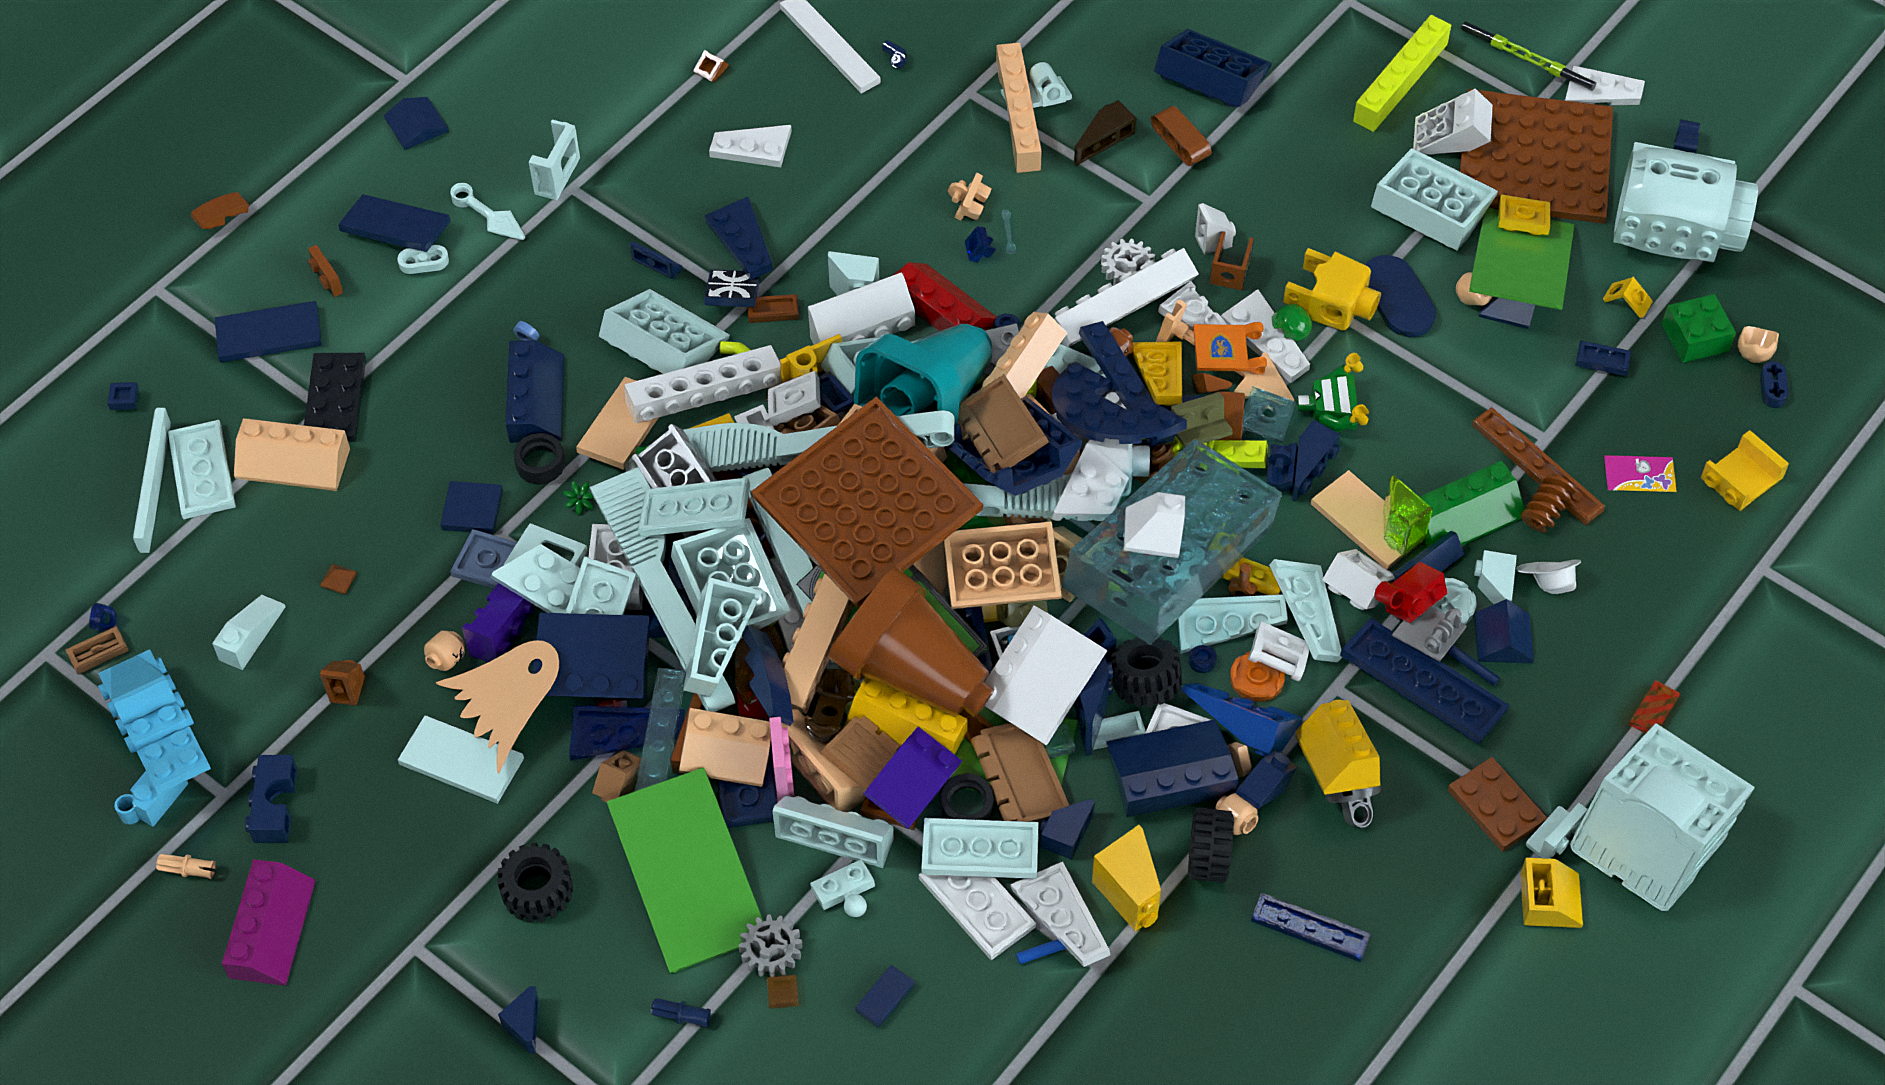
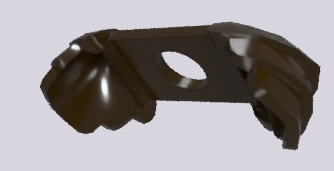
M829 669L821 677L820 683L816 686V692L820 695L813 718H805L806 730L818 742L834 738L844 728L840 726L847 703L852 701L855 696L853 676L843 669ZM829 707L835 709L837 714L829 717L825 716L821 711Z

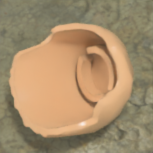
M1744 327L1738 338V348L1741 356L1753 363H1762L1769 360L1777 350L1779 333L1756 327Z

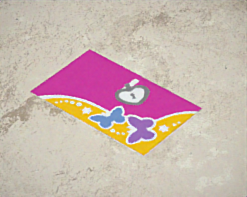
M1604 455L1608 490L1677 492L1673 457Z

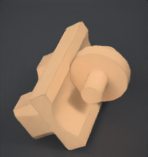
M976 173L968 188L963 180H960L959 183H952L949 186L948 193L952 197V202L958 203L961 201L954 218L961 221L965 215L974 220L978 219L984 206L973 201V198L985 203L992 189L981 183L983 175Z

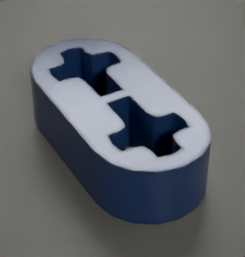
M1769 361L1765 363L1760 373L1762 399L1767 406L1779 408L1785 404L1789 392L1786 369L1779 362ZM1771 372L1774 373V376H1777L1775 380H1773ZM1773 389H1775L1776 396L1778 397H1775L1774 393H1772Z

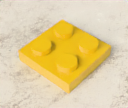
M1501 195L1499 200L1498 227L1504 228L1507 231L1519 230L1529 232L1532 235H1548L1550 230V202Z

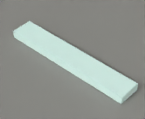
M156 408L153 417L133 534L134 542L140 553L150 552L169 438L168 431H170L171 421L165 408Z

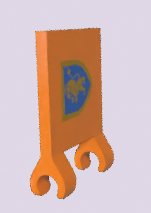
M1253 322L1246 325L1194 324L1193 332L1197 371H1249L1254 374H1263L1267 366L1266 358L1256 357L1248 360L1246 337L1251 339L1261 338V332L1264 330L1263 324L1261 322Z

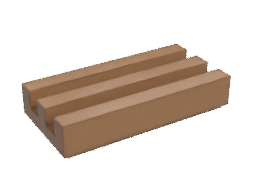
M117 626L66 649L77 675L129 651ZM116 637V639H114V640H112V641H110V642H108V643H105V644L101 645L102 643L107 642V641H109V640H111V639H113V638ZM90 649V651H88V652H86V653H84V654H82V655H80V656L75 657L76 655L81 654V653H83V652H85V651H87V650Z

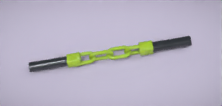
M1466 21L1462 25L1461 30L1491 43V46L1501 51L1505 50L1523 60L1541 66L1554 76L1563 77L1591 91L1596 87L1597 83L1567 69L1565 65L1559 62L1551 61L1530 52L1528 49L1508 41L1507 38L1499 34L1494 35ZM1519 49L1526 52V54L1523 56L1516 51ZM1533 56V57H1535V58H1537V59H1540V61L1537 62V61L1531 59V57ZM1545 64H1551L1550 68L1545 66Z

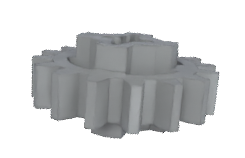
M768 914L766 921L762 922L757 917V925L753 926L749 923L746 925L748 933H741L740 935L743 943L739 944V952L743 953L741 955L742 962H749L748 970L750 972L758 968L760 977L766 971L769 972L771 978H774L775 971L785 975L786 966L792 969L795 968L794 959L801 958V951L799 949L802 948V940L798 939L800 938L799 929L792 930L793 922L791 920L783 924V916H779L776 921H773L771 914ZM782 934L788 938L790 944L787 943V940L782 939ZM751 948H754V952L760 954L759 958L754 955Z

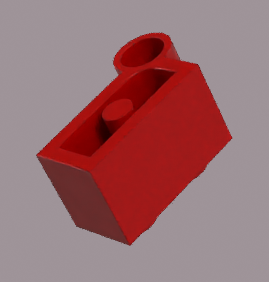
M1419 562L1392 584L1387 581L1381 582L1375 589L1374 597L1377 601L1385 604L1388 613L1411 623L1448 593L1444 573Z

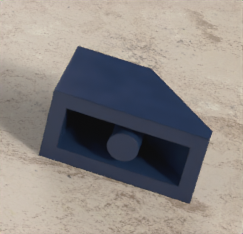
M1274 751L1262 758L1239 786L1236 794L1256 809H1259L1284 793L1297 766L1290 762V759L1284 754Z
M1087 799L1052 811L1048 821L1044 819L1038 831V835L1041 836V848L1072 860L1094 815L1095 801Z

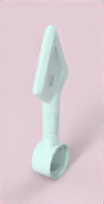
M457 183L451 188L450 193L453 204L461 208L470 206L487 218L488 232L519 240L525 239L523 231L510 210H491L474 198L472 187L467 183ZM459 192H467L469 194L466 198L462 199L456 197Z

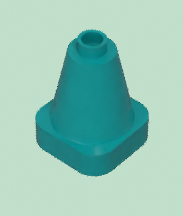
M958 324L911 342L894 334L881 335L857 355L854 404L863 407L877 397L895 416L948 411L954 415V425L958 424L960 403L967 398L991 362V339L983 329L970 324Z

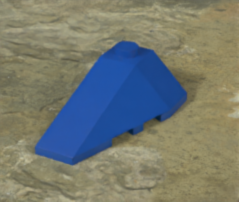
M1196 682L1182 686V691L1245 745L1255 748L1254 752L1262 756H1267L1274 751L1282 752L1302 723L1303 717L1274 706H1269V708L1253 706L1254 700L1237 697L1229 699V693Z

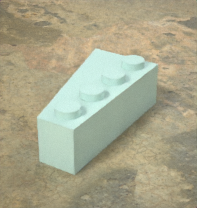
M708 578L701 593L684 691L711 697L763 591Z

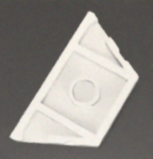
M1087 443L1054 510L1052 519L1061 521L1062 516H1076L1077 521H1088L1091 519L1111 521L1126 489L1129 477L1091 444Z

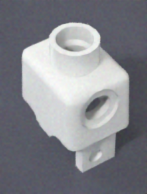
M1072 432L1082 440V446L1079 450H1084L1087 443L1091 444L1129 477L1122 496H1128L1131 493L1132 476H1149L1150 447L1148 445L1119 444V440L1105 438L1104 442H1099Z

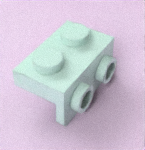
M1578 803L1569 813L1563 807L1558 806L1528 839L1526 846L1541 858L1551 859L1556 853L1560 855L1570 842L1568 839L1576 833L1588 809Z

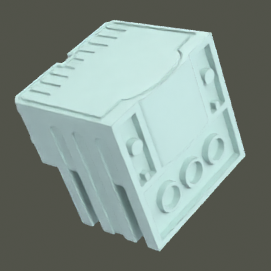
M1655 723L1604 778L1570 846L1574 853L1611 878L1616 875L1622 879L1623 886L1660 911H1668L1693 882L1701 867L1724 842L1728 835L1727 832L1737 819L1736 816L1742 811L1746 804L1745 801L1755 787Z

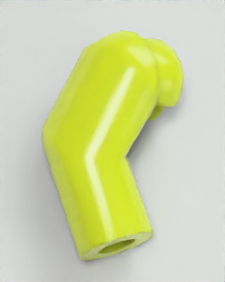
M721 341L720 354L736 355L751 351V349L740 342Z

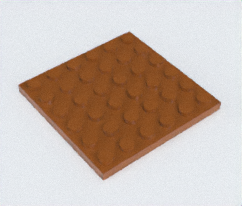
M1477 90L1493 105L1491 141L1471 151L1461 152L1459 172L1498 191L1489 208L1499 210L1500 196L1508 195L1550 202V217L1605 224L1607 217L1613 107Z
M877 397L751 491V495L757 503L856 607L864 603L875 586L891 568L896 567L901 572H904L983 510V503Z

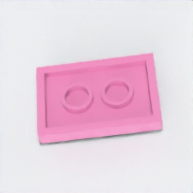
M781 717L769 718L777 800L779 802L785 795L794 796L788 727L782 728Z

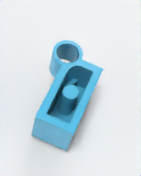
M145 771L130 789L132 795L124 794L116 799L115 810L121 821L125 824H134L142 820L154 827L185 789L188 782L186 780L157 794L147 771Z

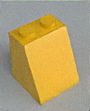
M1140 825L1094 856L1092 883L1135 932L1143 926L1145 928L1151 926L1157 920L1161 895L1159 881L1143 828Z

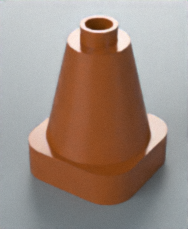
M896 567L891 568L875 586L838 636L827 658L860 681L867 677L954 717L958 716L963 709L972 716H977L994 693V689L984 683L989 671L925 599L927 591Z

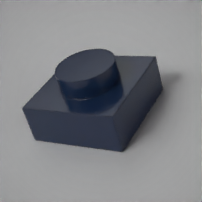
M137 382L111 383L107 403L109 409H136L139 391Z

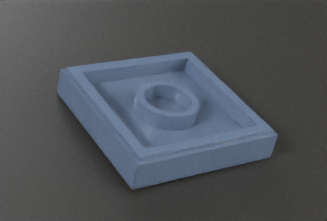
M472 529L450 571L451 576L494 589L498 582L491 579L490 576L493 571L504 566L505 561L518 542Z

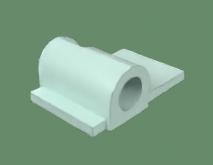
M1040 62L1031 68L1029 74L1030 83L1028 85L1033 108L1050 106L1072 99V94L1060 76H1056L1048 63ZM1001 89V94H1002L1003 98L1005 99V95H1004L1003 89Z

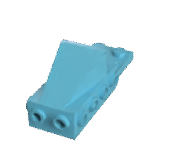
M149 649L98 673L103 682L98 687L105 701L111 699L106 704L113 718L120 717L115 722L122 736L128 733L129 736L124 738L130 752L137 751L157 794L211 768L189 727L194 722L188 710H181L185 705L179 692H172L176 687L169 674L163 675L167 670L161 658L155 659Z

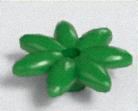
M572 481L573 491H563V495L570 498L565 504V508L568 509L575 506L577 515L582 513L583 506L593 510V505L589 500L594 497L591 492H587L589 482H585L580 488L575 481Z

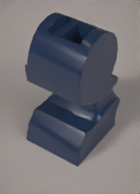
M1680 119L1673 149L1696 154L1700 123Z

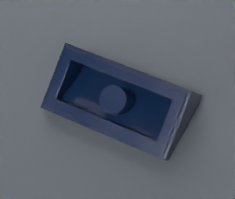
M633 241L629 243L632 260L674 279L682 269V265Z

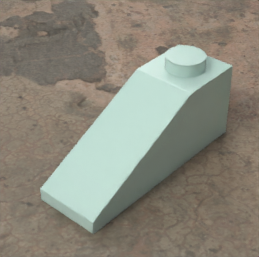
M260 595L230 619L212 643L219 661L243 670L285 609V604Z

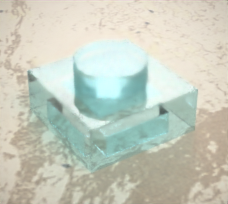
M1067 724L1059 725L1047 745L1043 744L1049 759L1075 752V744Z

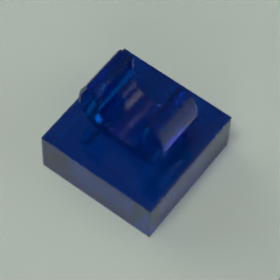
M976 226L964 241L969 261L978 262L983 255L991 257L996 251V248L990 247L993 238L987 236L984 227Z

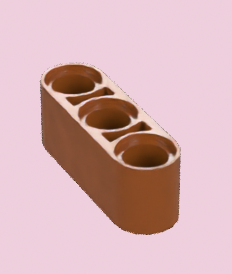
M1172 105L1151 116V124L1155 132L1187 166H1191L1211 155L1212 150L1207 139L1177 107Z

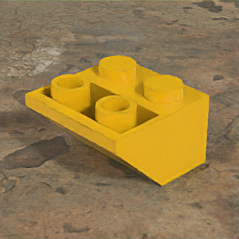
M1526 858L1520 873L1524 925L1582 928L1579 873L1556 859Z

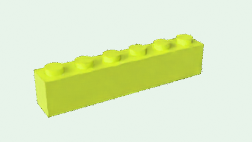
M1430 15L1358 99L1353 122L1374 132L1448 45L1451 24Z

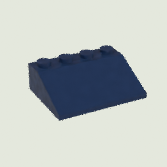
M1187 28L1161 45L1154 72L1160 74V77L1165 80H1174L1181 83L1186 89L1201 91L1208 98L1223 100L1230 107H1241L1250 99L1270 70L1272 63Z
M539 613L536 641H545L551 644L559 657L557 677L545 696L647 698L650 616ZM534 659L533 674H536L542 668V661L540 659Z
M1215 719L1106 741L1126 817L1219 799L1223 796L1228 797L1237 791L1239 780L1231 753Z

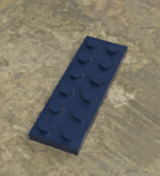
M1372 618L1342 648L1341 657L1477 744L1483 741L1509 709V704L1444 663L1393 637V631Z

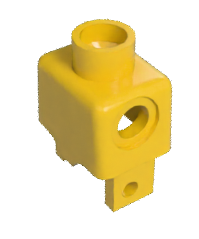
M1308 248L1304 256L1303 269L1314 273L1317 283L1313 290H1309L1288 281L1285 287L1283 303L1300 305L1308 312L1312 321L1338 330H1346L1355 315L1370 321L1381 297V292L1368 288L1371 269L1336 251L1330 257Z

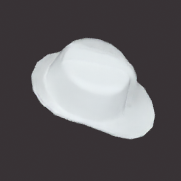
M1581 560L1526 563L1517 566L1516 570L1522 573H1533L1541 589L1551 594H1559L1576 589L1575 566L1580 564Z

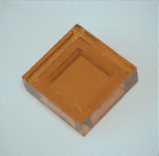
M796 975L767 977L769 1009L799 1006Z

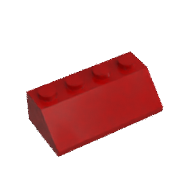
M908 262L894 274L902 272L915 313L938 331L958 324H970L984 331L990 330L994 326L996 315L928 264Z

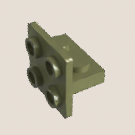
M1220 392L1171 406V412L1187 420V428L1175 434L1184 448L1195 447L1233 434V429L1224 419V397Z

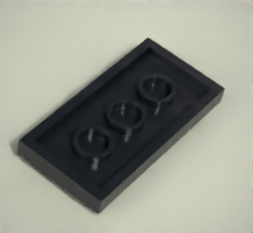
M365 352L313 354L304 426L345 430L348 442H356L366 366Z

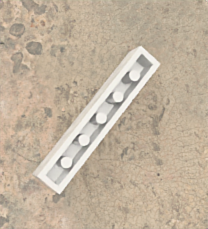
M1173 248L1161 255L1162 260L1156 263L1151 260L1140 267L1142 271L1133 274L1132 271L1119 278L1120 282L1112 286L1111 283H1108L1097 290L1099 294L1091 298L1088 294L1076 301L1077 306L1071 309L1066 306L1055 312L1056 317L1054 320L1067 332L1061 343L1066 347H1070L1082 340L1079 335L1080 327L1103 321L1107 327L1192 281L1199 273L1185 249L1182 248L1176 252Z

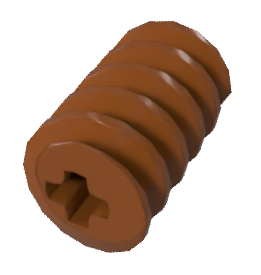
M1546 476L1543 479V484L1538 487L1537 493L1532 496V501L1527 504V509L1521 513L1522 520L1532 529L1546 533L1545 526L1554 527L1555 523L1551 518H1560L1557 510H1565L1566 507L1563 502L1568 503L1571 500L1567 493L1575 494L1576 488L1560 476Z

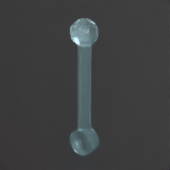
M1003 210L1001 216L1005 221L1008 243L1006 245V252L1013 254L1016 251V246L1012 243L1009 221L1011 213L1009 210Z

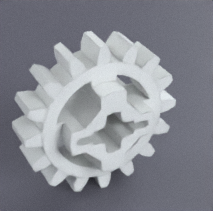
M1120 239L1119 245L1112 242L1111 249H1104V255L1101 257L1102 273H1106V280L1114 279L1113 285H1116L1120 282L1119 278L1131 271L1133 274L1142 271L1140 267L1151 260L1155 262V254H1150V247L1143 248L1142 241L1134 244L1133 239H1130L1129 243H1125L1123 239Z

